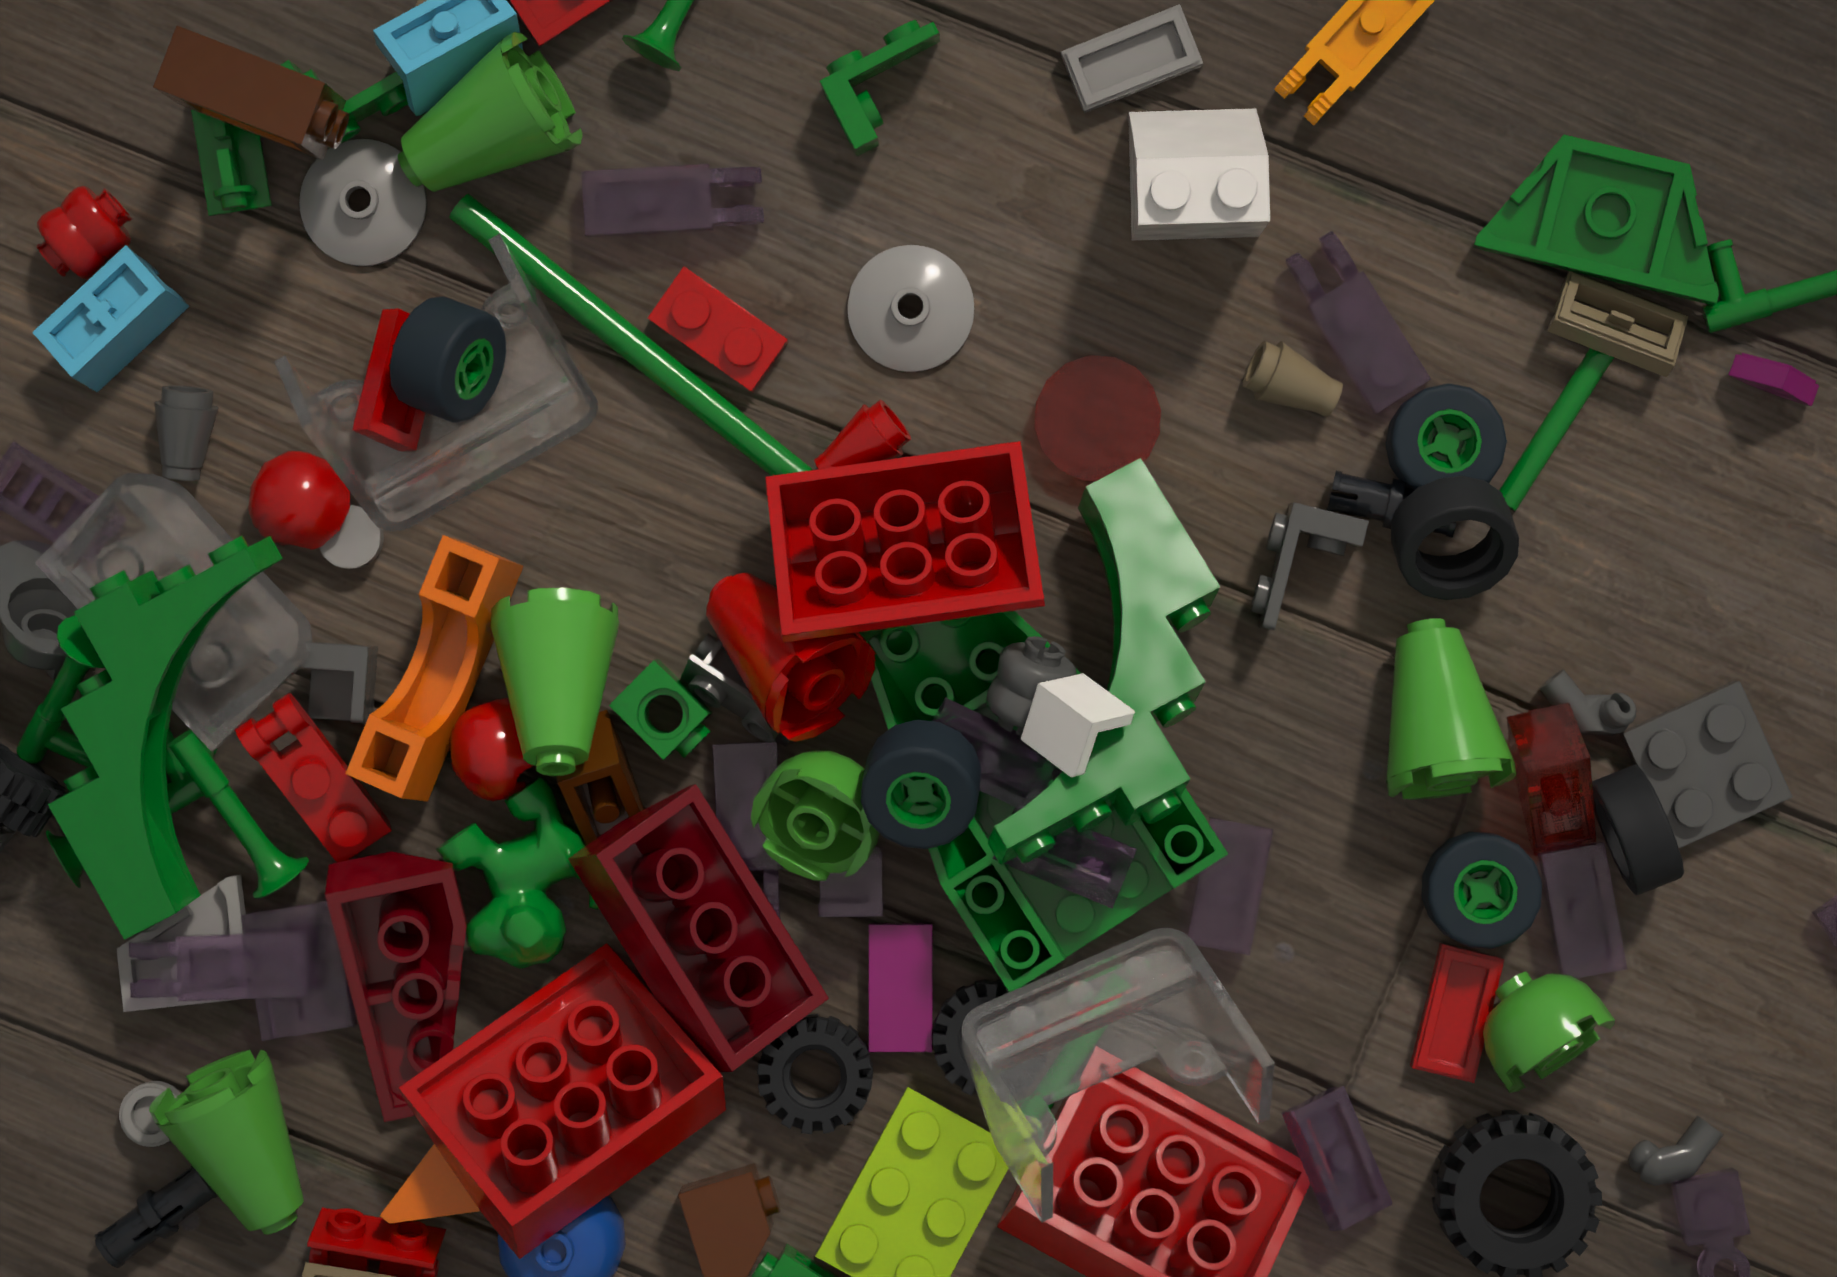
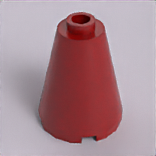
M739 573L723 578L710 592L706 616L769 727L777 733H782L788 740L797 742L813 738L835 726L845 717L838 708L847 700L851 693L860 700L867 690L875 670V651L860 633L783 643L776 587L751 573Z

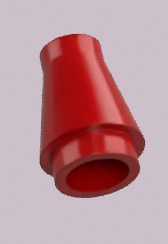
M879 400L870 408L863 404L827 449L814 459V462L818 469L895 459L903 455L901 447L911 440V436L898 416L884 401Z

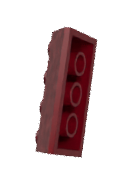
M696 784L690 785L616 824L568 858L656 1000L719 1072H733L829 999Z

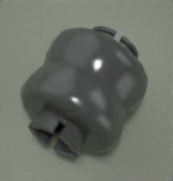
M1028 637L1025 642H1016L1006 646L999 656L997 675L987 691V705L999 717L998 723L1009 732L1013 730L1014 726H1017L1016 734L1022 736L1038 683L1077 675L1075 666L1065 657L1064 648L1053 641L1050 647L1047 648L1045 645L1048 639L1042 637Z

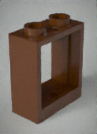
M180 26L175 28L153 88L181 106L320 160H324L328 147L332 149L338 148L349 121V113L343 111L346 100L326 83Z

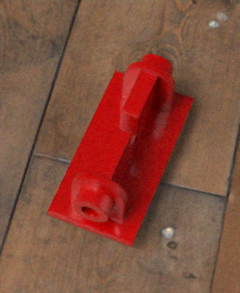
M322 1207L307 1242V1247H311L309 1263L368 1272L369 1259L380 1261L379 1274L396 1277H437L440 1264L437 1257L446 1235V1229L426 1226L417 1220L389 1224L383 1218L364 1215L355 1209L341 1208L335 1210Z

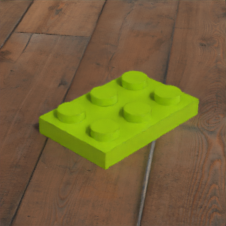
M906 1087L820 1244L815 1257L851 1277H950L1019 1148Z

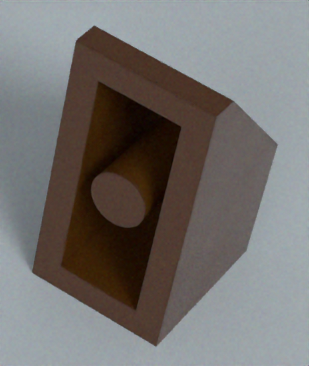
M608 709L601 711L598 715L587 761L577 765L575 771L571 774L556 776L558 785L586 846L616 824L644 810L626 751Z
M755 1163L684 1184L678 1193L703 1277H748L771 1233L774 1224L771 1215L781 1212L777 1193L770 1175L760 1178Z

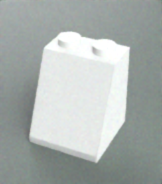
M1256 108L1128 113L1132 241L1259 237L1270 222L1269 155Z

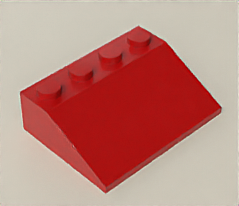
M1021 441L765 477L783 643L1045 606Z
M607 943L399 1087L401 1096L481 1213L519 1259L726 1111L722 1074Z
M1094 1045L1027 1165L997 1227L1086 1277H1268L1317 1167Z

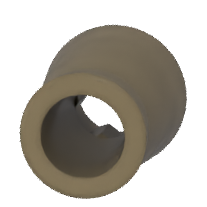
M1265 340L1261 342L1248 364L1243 379V387L1254 392L1255 400L1315 412L1326 418L1335 409L1343 389L1342 382L1328 376L1283 341H1280L1277 345Z

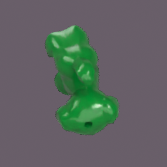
M537 777L528 783L522 791L504 801L514 817L523 822L534 821V831L522 837L498 844L486 836L476 823H472L436 848L444 862L453 863L455 871H460L470 866L481 869L490 889L492 900L467 924L465 936L467 946L474 954L496 957L519 969L549 963L563 949L566 927L562 911L547 897L545 892L553 884L572 877L581 880L568 858L585 847L576 830L572 826L564 824L553 791L548 782L542 777ZM589 893V908L598 910V906Z

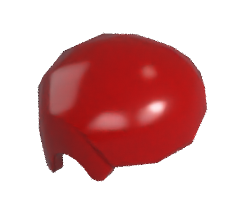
M287 451L265 462L250 487L248 511L254 527L259 530L260 535L265 538L271 536L275 543L283 546L294 545L310 550L322 547L340 531L350 509V484L340 467L309 452Z
M509 699L492 700L474 706L462 713L456 721L449 739L452 767L459 780L477 797L493 802L507 799L522 791L526 784L525 782H516L517 778L522 772L533 765L523 759Z

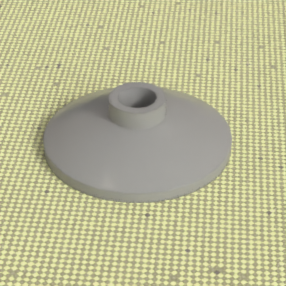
M355 139L340 144L337 149H328L324 160L317 158L311 165L301 187L300 213L308 235L325 254L348 265L374 266L398 257L415 241L425 221L427 195L424 184L416 187L403 172L398 161L399 150L380 141ZM357 189H366L371 197L369 206L361 212L352 211L349 206L351 193Z
M903 245L879 253L859 271L849 293L848 319L857 343L874 361L896 371L921 372L945 363L964 345L973 324L974 298L965 274L948 256L925 246ZM907 295H915L923 303L921 314L913 319L903 317L898 310L900 300Z

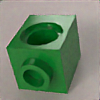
M659 659L653 660L609 705L663 760L668 758L675 750L685 758L711 732L703 722L713 712L703 702L698 700L689 691L688 687ZM660 695H668L675 698L682 707V721L678 728L672 732L658 730L649 718L650 705Z

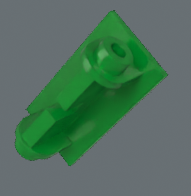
M191 110L208 216L272 206L261 136Z

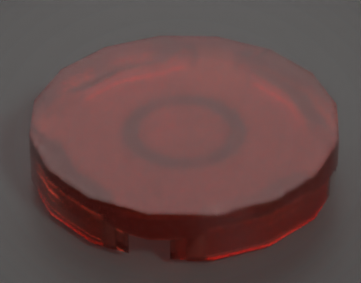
M1088 355L1065 363L1047 379L1036 401L1034 429L1042 452L1060 471L1080 481L1095 482L1139 458L1144 462L1149 457L1160 435L1161 408L1153 386L1136 367L1115 357Z

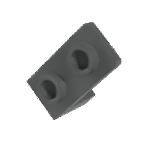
M1295 502L1288 505L1286 515L1275 513L1266 545V550L1276 552L1271 576L1259 575L1250 610L1251 612L1261 614L1258 627L1267 630H1275L1299 533L1309 535L1308 548L1344 556L1347 545L1353 547L1363 546L1369 521Z

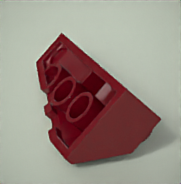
M390 851L329 864L325 898L384 1122L415 1116L401 1096L399 1087L451 1052L454 1046L467 920L453 863Z

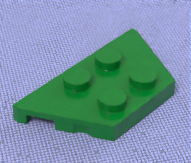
M1563 135L1529 177L1522 182L1491 221L1478 233L1473 246L1476 249L1713 306L1717 304L1719 297L1717 282H1714L1706 245L1708 241L1703 219L1699 215L1696 202L1697 193L1690 164L1569 135Z

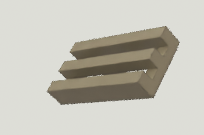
M1569 271L1562 282L1559 292L1561 294L1556 302L1553 311L1555 314L1550 321L1547 332L1661 376L1668 377L1675 366L1688 316ZM1574 299H1577V300H1579V301L1585 302V303L1590 304V305H1592V306H1595V307H1598V308L1603 309V310H1605V311H1608V312H1610V314H1607V313L1602 312V311H1600V310H1597V309H1594V308L1589 307V306H1587V305H1584V304H1581V303H1579V302H1576V301H1574ZM1636 322L1649 328L1660 331L1662 333L1668 334V337L1633 323Z

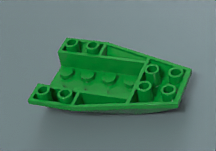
M1015 611L858 632L875 651V670L871 680L888 730L894 725L913 720L940 722L959 731L975 748L982 767L976 814L964 833L948 844L929 848V852L940 885L1010 994L1167 892L1180 886L1228 855L1221 841L1185 788L1182 795L1178 798L1181 806L1155 823L1147 824L1144 817L1125 826L1114 806L1110 805L1109 808L1112 814L1107 819L1081 833L1077 831L1075 826H1072L1053 837L1056 842L1055 846L1038 858L1022 863L1017 856L1000 865L988 845V840L994 826L1025 807L1049 787L1062 772V770L1021 740V736L1016 734L1017 726H1014L1011 732L1001 727L998 723L999 717L990 710L986 701L988 688L998 672V661L1001 651L1012 643L1025 642L1028 637L1042 636ZM1046 642L1045 647L1049 648L1050 644Z

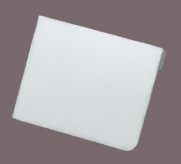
M1084 673L1041 682L1037 685L1021 740L1068 776H1080L1085 773L1098 732L1130 725L1135 711Z

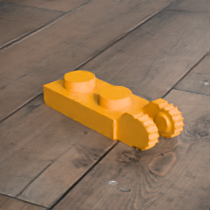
M1348 0L1306 45L1304 50L1307 53L1287 73L1274 90L1284 99L1289 94H1294L1306 81V76L1319 62L1336 80L1324 93H1319L1307 107L1304 117L1314 126L1347 89L1352 92L1435 0Z

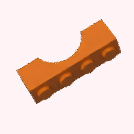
M442 535L418 594L422 603V624L414 654L403 678L392 695L380 708L369 714L345 773L346 775L402 799L428 802L450 748L449 739L451 731L459 716L465 712L494 641L490 625L491 608L502 598L510 595L511 599L523 570V565L470 543Z

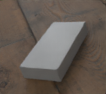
M1180 4L1061 51L1062 59L1084 113L1203 66L1202 58Z

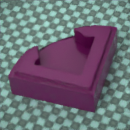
M1745 353L1735 355L1728 374L1750 386L1808 406H1812L1819 388L1816 380L1791 365Z

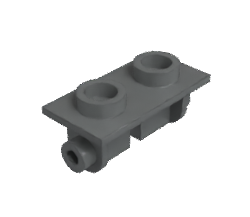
M708 633L695 654H692L688 659L680 679L689 684V691L704 704L714 708H719L722 705L742 718L744 728L758 739L768 743L777 741L787 747L791 740H788L782 733H777L769 727L721 641Z

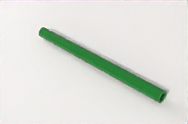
M466 194L454 207L449 215L453 222L770 476L813 470L472 195Z

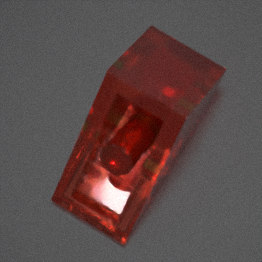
M1570 703L1534 709L1526 713L1508 716L1509 749L1515 762L1517 774L1515 781L1534 856L1596 842L1590 755Z

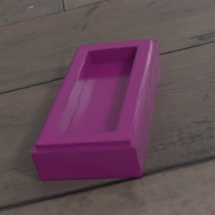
M869 923V1052H932L933 923Z

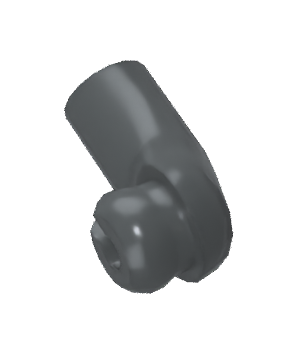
M1564 669L1548 679L1539 688L1566 724L1578 734L1613 736L1625 731L1636 718V705L1628 695L1624 693L1584 695Z
M1697 1116L1676 1145L1658 1148L1649 1140L1641 1141L1630 1152L1628 1163L1634 1172L1641 1174V1181L1647 1184L1657 1186L1687 1180L1695 1175L1724 1134Z

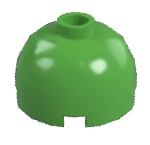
M808 751L784 760L763 783L754 797L752 806V825L755 828L759 822L760 830L766 837L762 847L767 854L789 872L811 880L826 881L830 873H843L847 871L845 877L855 874L870 857L880 835L868 822L861 804L862 779L865 769L851 758L833 751Z
M1527 971L1514 976L1495 991L1496 996L1501 1002L1487 1016L1483 1036L1486 1055L1495 1073L1508 1092L1512 1093L1526 1088L1520 1076L1534 1069L1539 1078L1543 1079L1582 1054L1600 1040L1593 1028L1598 1024L1599 1026L1611 1029L1615 1025V1019L1591 988L1571 975L1551 973L1532 980Z

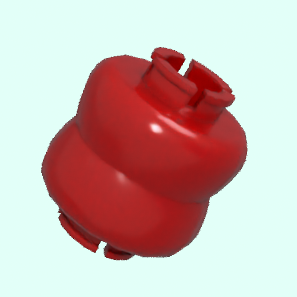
M80 186L73 189L66 196L60 207L52 209L40 217L37 222V228L45 241L36 247L45 260L62 277H65L66 273L72 270L77 276L87 280L125 245L130 246L131 237L124 224L127 221L130 222L132 218L114 196L112 197V194L106 188L97 196L88 187Z

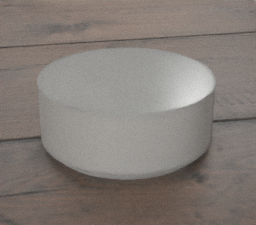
M350 505L340 531L322 547H319L323 556L335 566L347 569L362 568L373 562L382 550L384 543L382 525L379 519L368 509Z
M149 1081L140 1084L127 1093L120 1106L119 1120L124 1133L129 1139L146 1147L160 1146L170 1141L154 1122L149 1112V1107L155 1098L169 1087L174 1097L177 1098L181 1093L175 1087L162 1081Z

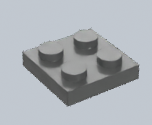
M1732 681L1619 733L1633 765L1639 766L1651 782L1670 822L1679 849L1793 797L1740 681Z

